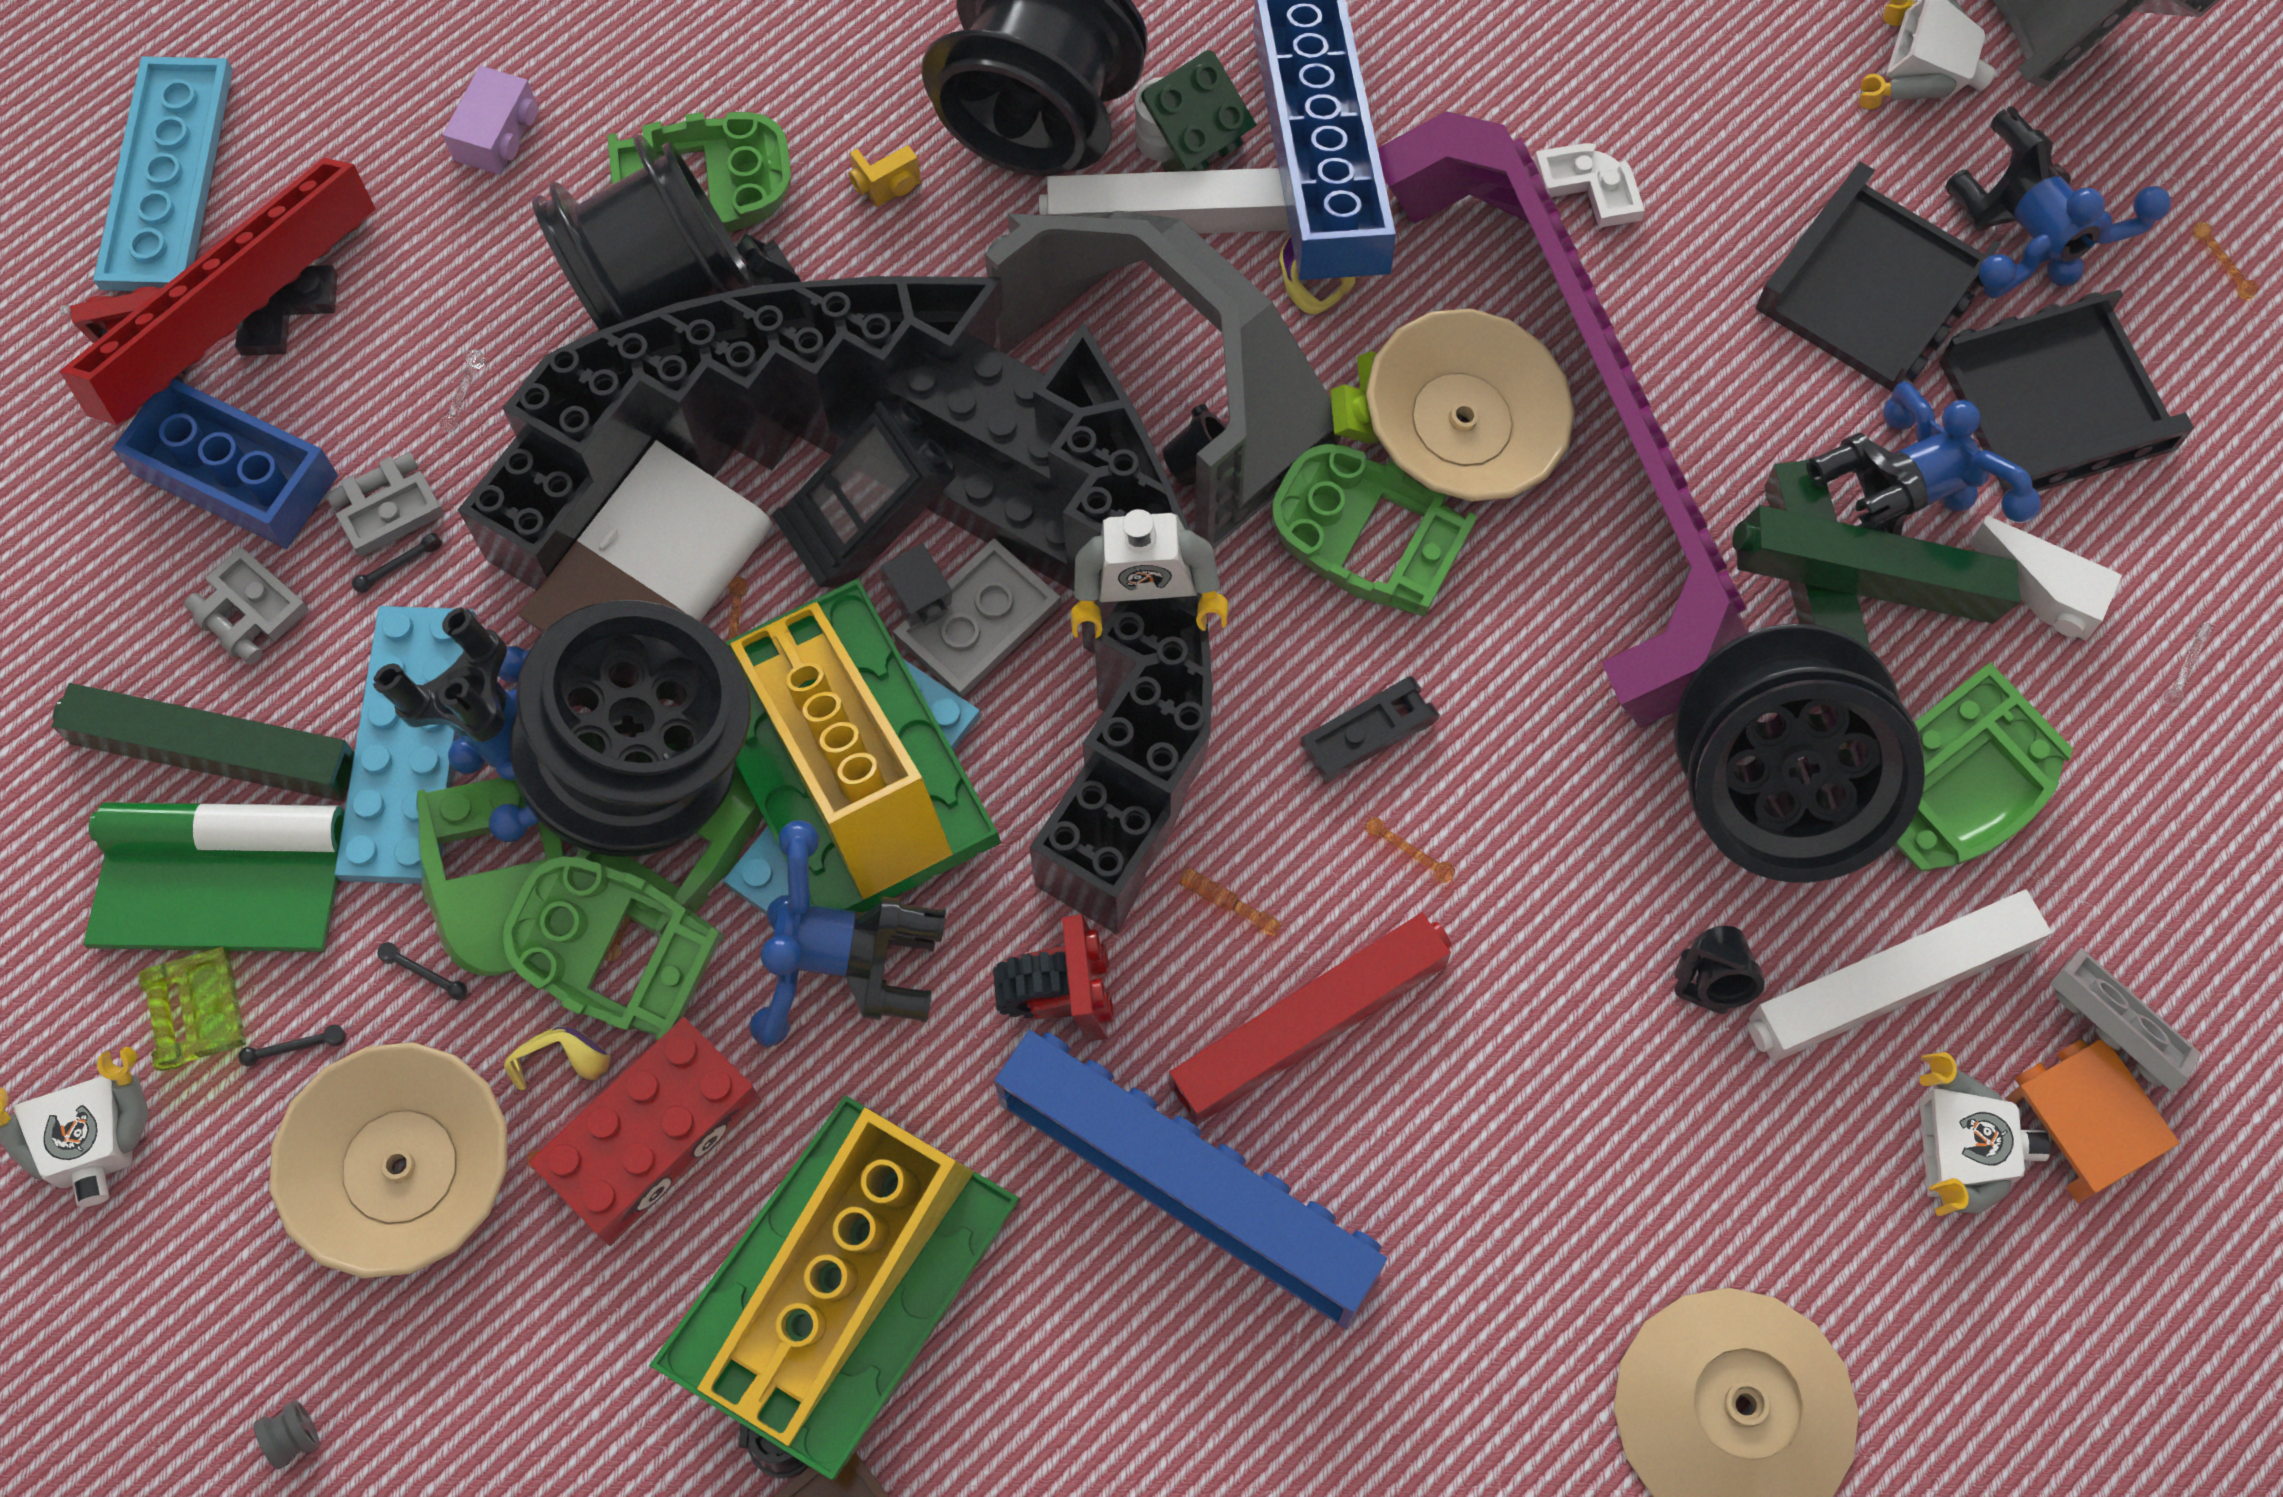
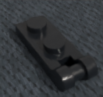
M1413 676L1399 681L1301 737V747L1326 783L1414 732L1427 729L1439 719L1440 714L1432 703L1426 704L1419 694L1422 689ZM1404 705L1409 714L1401 718L1394 707Z

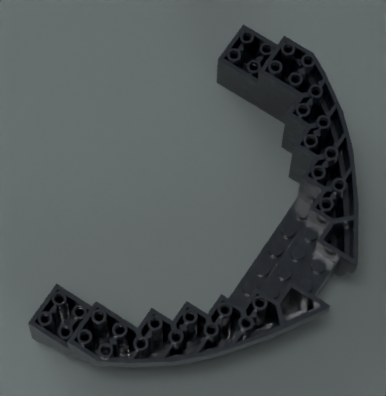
M869 276L757 285L678 302L586 335L545 355L505 404L503 410L516 437L458 509L484 558L489 563L537 591L656 440L713 478L734 450L773 471L798 437L833 455L876 409L875 404L882 400L897 404L905 403L920 415L923 421L922 428L929 438L939 444L946 452L948 457L946 462L956 475V478L926 509L987 543L993 538L996 539L1022 563L1074 591L1076 555L1094 536L1101 535L1103 520L1109 517L1126 516L1130 511L1139 509L1145 510L1149 514H1176L1184 529L1189 530L1187 521L1144 424L1086 324L1082 323L1045 375L994 348L996 320L1002 313L1003 300L1002 283L998 277ZM886 440L858 469L895 491L910 477ZM1197 593V596L1100 602V599L1095 600L1094 604L1099 607L1101 612L1103 629L1098 638H1095L1094 623L1091 621L1082 622L1083 648L1095 654L1098 708L1104 712L1083 742L1084 767L1029 848L1035 887L1115 934L1119 933L1138 897L1147 871L1164 847L1180 814L1188 788L1200 772L1208 750L1213 685L1208 618L1206 631H1202L1196 623L1198 603L1202 597L1201 593Z

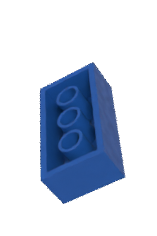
M174 378L165 390L154 394L146 401L112 447L134 476L285 549L290 546L338 477L337 472L321 448Z

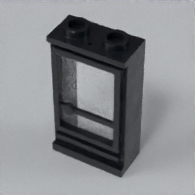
M879 400L875 404L876 409L795 496L783 508L778 507L771 515L819 587L838 588L857 579L956 478V475L946 462L948 459L946 452L939 444L929 438L921 426L923 421L920 415L905 403L897 404Z

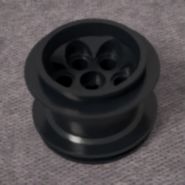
M956 0L958 17L964 30L951 32L936 39L925 52L921 66L925 90L933 103L940 121L951 135L967 149L986 161L1004 169L1026 175H1058L1064 172L1087 168L1099 161L1109 148L1112 137L1111 121L1103 102L1118 99L1126 95L1137 85L1144 69V59L1148 50L1146 26L1132 0Z
M636 134L634 136V144L644 167L580 204L557 182L550 184L549 191L552 198L550 201L542 195L532 199L536 218L556 260L599 331L678 302L755 286L738 249L716 210L682 156L669 141L662 145L665 155L659 157L649 142L642 135Z
M638 600L607 601L586 606L564 616L551 625L533 644L524 660L517 683V711L510 732V759L516 783L526 805L547 829L564 841L593 853L617 857H637L665 851L684 842L698 832L716 813L730 790L735 774L736 758L745 743L751 720V698L747 679L740 663L727 644L705 624L680 610L662 604ZM625 681L632 687L620 688L612 682ZM662 699H669L677 703L679 706L668 707L663 705L659 701ZM584 706L592 712L585 714L577 713L572 707ZM672 743L680 744L685 750L676 752L669 749L666 745Z
M1812 624L1774 625L1749 632L1732 640L1712 654L1692 676L1679 701L1674 724V742L1679 763L1688 779V791L1694 813L1701 827L1717 848L1727 858L1747 871L1768 879L1791 883H1809L1835 879L1857 871L1878 859L1900 839L1914 819L1920 805L1925 781L1924 753L1918 729L1911 715L1900 702L1896 684L1884 663L1871 649L1850 635L1832 628ZM1818 705H1829L1822 713L1809 714ZM1766 713H1777L1773 720L1768 722L1757 721ZM1855 740L1849 748L1840 749V746L1845 742ZM1747 756L1756 757L1755 760L1746 765L1736 764L1741 758Z

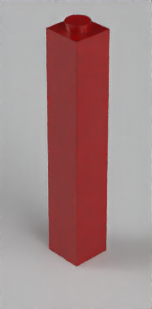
M1423 912L1419 913L1170 1070L1169 1086L1196 1126L1444 969L1451 955L1449 950L1451 942L1447 933L1439 923H1430Z

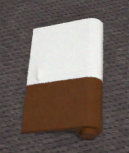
M656 440L522 609L519 617L544 633L551 625L564 616L586 606L607 601L638 600L662 604L680 610L701 621L770 531L773 523L756 505ZM625 681L612 682L620 688L632 687Z

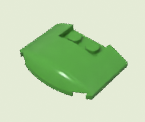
M1991 662L1914 722L1922 741L1924 753V789L1914 819L1895 845L1919 872L1932 871L1933 868L1968 862L1988 853L2017 834L2044 807L2060 782L2058 781L2064 760L2067 762L2070 760L2073 748Z

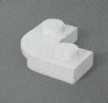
M1590 143L1535 152L1534 161L1551 197L1587 191L1598 228L1642 221L1645 210L1633 172L1626 160L1620 163L1605 153L1595 151L1596 144Z

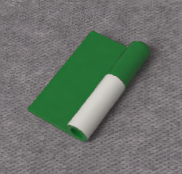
M102 803L97 812L92 813L89 820L90 838L96 841L99 849L104 854V860L83 945L87 949L325 952L338 884L335 869L345 814L344 809L340 805Z

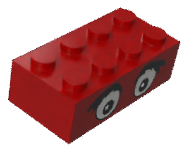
M683 1016L528 1163L604 1242L612 1246L762 1100L753 1085Z

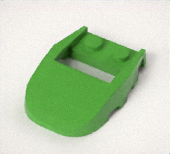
M701 112L686 114V121L662 127L661 121L642 126V136L658 155H665L662 145L668 141L673 144L679 154L698 151L705 152L710 202L728 233L762 222L770 217L784 201L791 182L789 150L783 130L769 117L753 112H728L725 118L705 119L704 113ZM616 133L607 135L613 185L643 168L644 165L635 147L634 138L618 141Z
M1334 444L1312 447L1299 456L1291 465L1273 501V521L1277 535L1283 546L1294 557L1357 598L1424 617L1428 613L1467 537L1470 535L1477 516L1469 512L1465 519L1443 504L1446 497L1445 494L1431 491L1407 476L1406 472L1397 467L1394 462L1390 461L1386 466L1366 459L1365 452L1344 445ZM1381 497L1423 516L1419 527L1387 584L1380 581L1372 583L1342 567Z
M672 743L666 745L669 749L676 752L685 750L680 744ZM736 764L734 778L725 800L709 821L695 833L711 844L680 888L631 857L607 856L581 848L576 857L597 862L605 867L624 873L629 872L668 893L695 913L709 899L708 893L725 875L727 876L740 860L738 856L748 837H753L756 833L763 815ZM633 899L626 914V917L659 938L662 937L671 918L636 899Z
M503 778L425 792V789L418 790L416 798L419 825V857L422 876L421 887L425 904H428L437 925L436 931L445 952L450 956L451 960L462 969L482 976H497L516 972L510 965L503 947V930L507 916L530 873L550 859L567 856L562 839L539 822L538 828L546 859L446 880L438 844L490 834L489 818L493 810L502 804L513 803L522 808L527 806L519 791L516 780H506Z
M562 856L542 863L525 880L505 921L503 947L510 965L516 972L537 989H544L563 1002L561 1006L579 1015L585 1014L621 1029H636L656 1035L655 1040H659L684 1016L719 942H723L725 935L668 893L629 872L624 873L580 857ZM633 899H636L671 918L626 1007L590 989Z

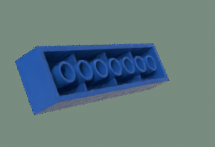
M1255 0L1253 32L1299 280L1391 274L1396 233L1346 0Z

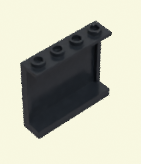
M1859 161L1767 281L1755 309L1893 392L1895 386L1906 379L1912 383L1915 382L1929 361L1928 358L1923 356L1929 347L1937 351L1950 333L1952 327L1947 322L1952 315L1958 319H1961L1975 298V295L1970 293L1974 285L1977 284L1982 288L1984 287L1979 279V267L1987 257L1995 255L2001 243L1994 240L1985 254L1974 249L1869 187L1868 185L1875 170Z
M2121 290L2103 295L2100 292H2094L2082 297L2076 303L2062 307L2057 304L2049 305L2039 310L2035 315L2021 319L2008 317L1993 327L1977 332L1975 329L1964 330L1950 340L1946 351L1939 361L1957 399L1974 403L1980 411L1981 422L1974 433L1982 449L1991 451L2026 470L2031 477L2032 487L2037 492L2176 451L2194 429L2186 412L2172 417L2169 416L2113 311L2123 296ZM1997 477L2004 493L2012 488L2010 483Z

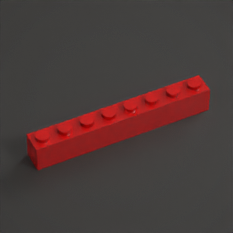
M329 158L321 159L62 368L59 372L88 417L118 425L120 422L133 417L138 407L154 394L165 390L175 376L187 366L200 361L205 351L221 338L232 334L237 329V325L253 311L266 306L271 296L284 285L297 280L302 270L317 258L328 254L332 249V245L344 235L358 229L362 224V220L376 210L355 165Z

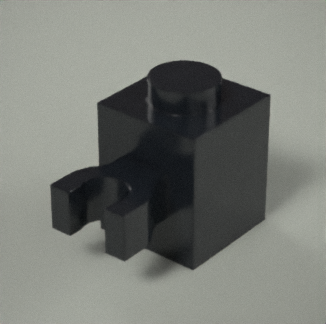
M923 543L881 565V580L910 627L921 621L924 625L931 624L942 618L949 611L947 606L952 604V589Z

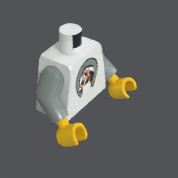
M1890 0L1889 4L1885 6L1883 20L1889 25H1901L1886 76L1892 80L1885 83L1883 77L1878 74L1867 75L1861 82L1860 90L1874 92H1863L1860 94L1859 105L1864 109H1875L1882 104L1884 96H1891L1892 100L1917 98L1948 99L1967 84L1978 91L1984 90L1995 75V68L1979 59L1985 40L1984 30L1968 18L1959 3L1954 0Z
M1137 509L1130 511L1126 516L1109 517L1103 520L1101 535L1094 536L1076 555L1074 597L1079 600V603L1072 608L1070 614L1074 637L1078 638V625L1084 621L1094 623L1095 638L1101 635L1103 630L1101 612L1099 607L1094 604L1095 600L1100 599V602L1197 596V593L1202 595L1198 603L1196 617L1198 627L1202 631H1206V613H1216L1221 618L1222 628H1225L1229 605L1223 595L1216 593V590L1220 588V582L1212 546L1208 541L1192 531L1185 530L1178 515L1173 513L1149 514L1145 510Z
M126 1046L120 1050L123 1067H118L112 1062L111 1053L107 1049L97 1060V1069L102 1075L101 1077L13 1105L15 1114H8L5 1110L9 1104V1096L3 1088H0V1143L8 1155L34 1179H43L58 1188L73 1186L76 1204L80 1207L98 1205L110 1198L105 1175L131 1165L133 1161L132 1150L138 1146L149 1117V1109L137 1076L131 1075L130 1072L137 1062V1054L131 1047Z
M1947 1052L1922 1055L1921 1060L1926 1061L1930 1065L1932 1073L1920 1075V1084L1922 1086L1936 1085L1940 1088L1931 1090L1919 1101L1928 1197H1942L1943 1206L1934 1209L1937 1216H1943L1952 1212L1981 1213L2008 1196L2011 1185L2024 1177V1161L2048 1160L2050 1154L2048 1133L2045 1130H2021L2018 1106L2013 1102L2003 1101L1999 1093L1957 1069L1955 1060Z

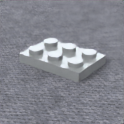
M993 538L947 581L952 589V604L947 606L949 611L942 618L928 625H924L921 621L912 627L904 620L893 631L894 639L952 692L963 698L1062 605L1061 596Z
M2080 948L2066 962L2050 983L2057 990L2055 992L2057 999L2075 1014L2082 1012L2097 1025L2095 1028L2097 1034L2106 1044L2116 1050L2123 1048L2138 1062L2136 1067L2149 1082L2158 1087L2165 1085L2174 1093L2188 1080L2201 1052L2086 951Z

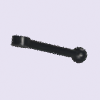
M436 533L426 535L421 540V544L368 575L360 574L355 576L352 580L353 589L359 593L367 592L370 589L371 583L424 552H433L439 549L442 545L441 539Z
M386 942L378 948L377 955L381 961L386 964L395 962L447 990L451 999L461 1000L467 995L468 991L465 983L461 981L451 982L403 956L393 943Z
M330 1025L322 1034L260 1049L245 1047L239 1052L238 1059L244 1066H253L262 1058L323 1043H328L330 1046L335 1047L345 1041L346 1033L340 1026Z

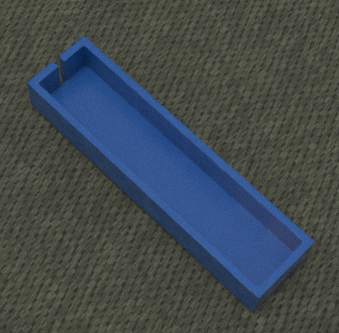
M1030 1029L994 1080L1001 1107L1346 1330L1348 1329L1380 1277L1388 1259L1379 1253L1382 1246L1376 1240L1358 1230H1355L1351 1235L1334 1224L1336 1220L1335 1215L1325 1207L1313 1201H1309L1307 1206L1289 1195L1291 1188L1281 1179L1267 1172H1264L1263 1176L1260 1177L1244 1166L1246 1159L1234 1149L1224 1144H1220L1216 1149L1199 1138L1202 1132L1190 1121L1177 1115L1171 1120L1155 1110L1158 1104L1146 1093L1133 1087L1127 1092L1111 1082L1114 1078L1113 1074L1102 1065L1092 1060H1088L1086 1064L1078 1061L1068 1054L1071 1050L1070 1047L1058 1037L1048 1032H1045L1041 1037Z

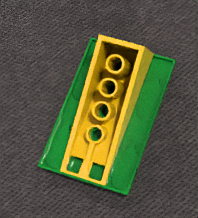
M859 578L725 642L743 669L751 698L749 731L745 743L736 758V764L778 847L780 831L791 821L804 820L811 823L819 835L818 849L808 858L810 905L864 913L879 904L882 897L894 898L932 879V876L936 874L938 876L977 856L978 853H983L1001 844L996 828ZM782 852V854H783V856H784V858H785V860H786V862H787V857H786L785 854Z
M844 1095L649 1366L830 1480H836L883 1407L889 1402L931 1334L950 1309L976 1266L984 1258L1021 1198L847 1095Z

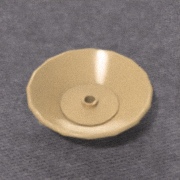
M1471 308L1429 312L1397 328L1376 354L1366 391L1373 432L1396 466L1431 491L1471 502L1513 498L1545 481L1569 450L1575 409L1567 376L1545 344L1510 319ZM1456 415L1464 416L1469 422H1461Z
M415 1042L367 1046L324 1067L290 1102L271 1145L270 1194L287 1235L320 1265L361 1278L413 1274L456 1252L490 1215L507 1172V1123L490 1085L458 1056ZM399 1159H406L407 1165L404 1171L399 1174H393V1164Z
M1723 1288L1682 1296L1644 1322L1620 1361L1614 1413L1625 1458L1652 1497H1833L1854 1461L1859 1410L1846 1364L1815 1323L1775 1297L1733 1288ZM1739 1396L1750 1400L1753 1407L1750 1415H1743L1737 1410L1735 1404Z

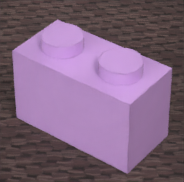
M481 65L479 66L442 134L453 161L499 175L503 173L508 161L513 160L517 155L519 140L527 125H532L537 115L538 104L528 80Z

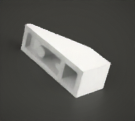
M1988 515L1970 541V545L1979 553L2016 560L2020 599L2041 621L2054 626L2061 634L2069 637H2078L2085 641L2103 621L2122 577L2121 574Z

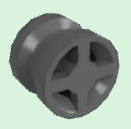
M297 1400L284 1405L281 1414L273 1418L264 1416L254 1422V1432L260 1448L275 1469H281L290 1464L291 1458L301 1451L310 1453L320 1446L316 1428L305 1408Z

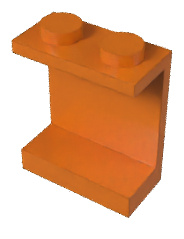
M2084 1039L2071 1044L2056 1054L2061 1062L2048 1070L2045 1069L2042 1063L2031 1067L2014 1078L2019 1087L2005 1097L2008 1102L2015 1104L2026 1099L2071 1164L2079 1178L2066 1187L2078 1204L2180 1144L2118 1054L2102 1039L2090 1046L2086 1044Z

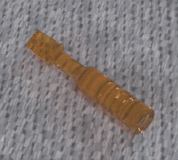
M1186 867L1178 881V884L1197 893L1225 911H1235L1254 922L1255 927L1273 936L1278 934L1283 924L1267 912H1259L1240 901L1234 892L1211 881V879L1190 867Z

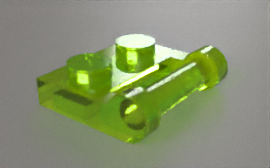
M224 947L149 967L138 973L140 989L147 994L156 1050L151 1053L154 1070H173L183 1066L186 1062L246 1045L230 952ZM175 982H177L187 1038V1040L178 1043L176 1042L167 990Z

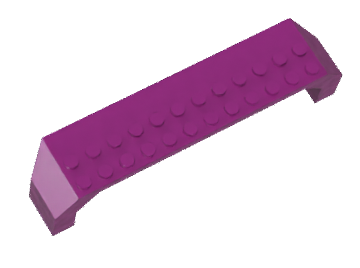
M1445 111L1377 148L1382 172L1389 188L1413 224L1471 195L1531 225L1691 566L1666 631L1602 661L1621 706L1641 728L1676 712L1683 691L1698 668L1721 647L1749 633L1740 614L1747 610L1726 569L1727 565L1707 529L1708 525L1688 489L1689 485L1669 449L1670 445L1650 409L1651 405L1632 370L1633 367L1621 343L1618 341L1614 327L1599 301L1596 289L1578 257V251L1560 219V213L1550 193H1548L1543 183L1542 175L1522 137L1513 141L1505 125Z

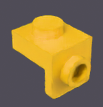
M909 145L872 165H869L858 149L849 153L852 170L848 172L849 179L858 194L862 196L866 193L876 208L896 196L908 194L916 185L921 183L918 157Z

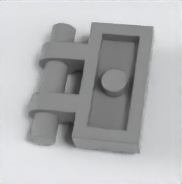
M411 452L394 460L389 456L378 462L380 467L356 479L351 475L340 481L342 486L325 494L334 510L350 502L352 503L351 506L335 514L360 558L445 515L421 471L405 479L403 478V475L419 468ZM390 483L391 486L367 498L365 497L366 494Z
M241 546L205 577L208 583L216 590L211 596L205 600L200 594L193 593L184 602V606L193 614V621L204 631H212L222 640L221 646L233 657L240 656L248 664L256 663L262 656V650L253 643L254 638L261 631L275 642L309 611V608L298 596ZM232 606L244 615L235 625L225 618V613Z

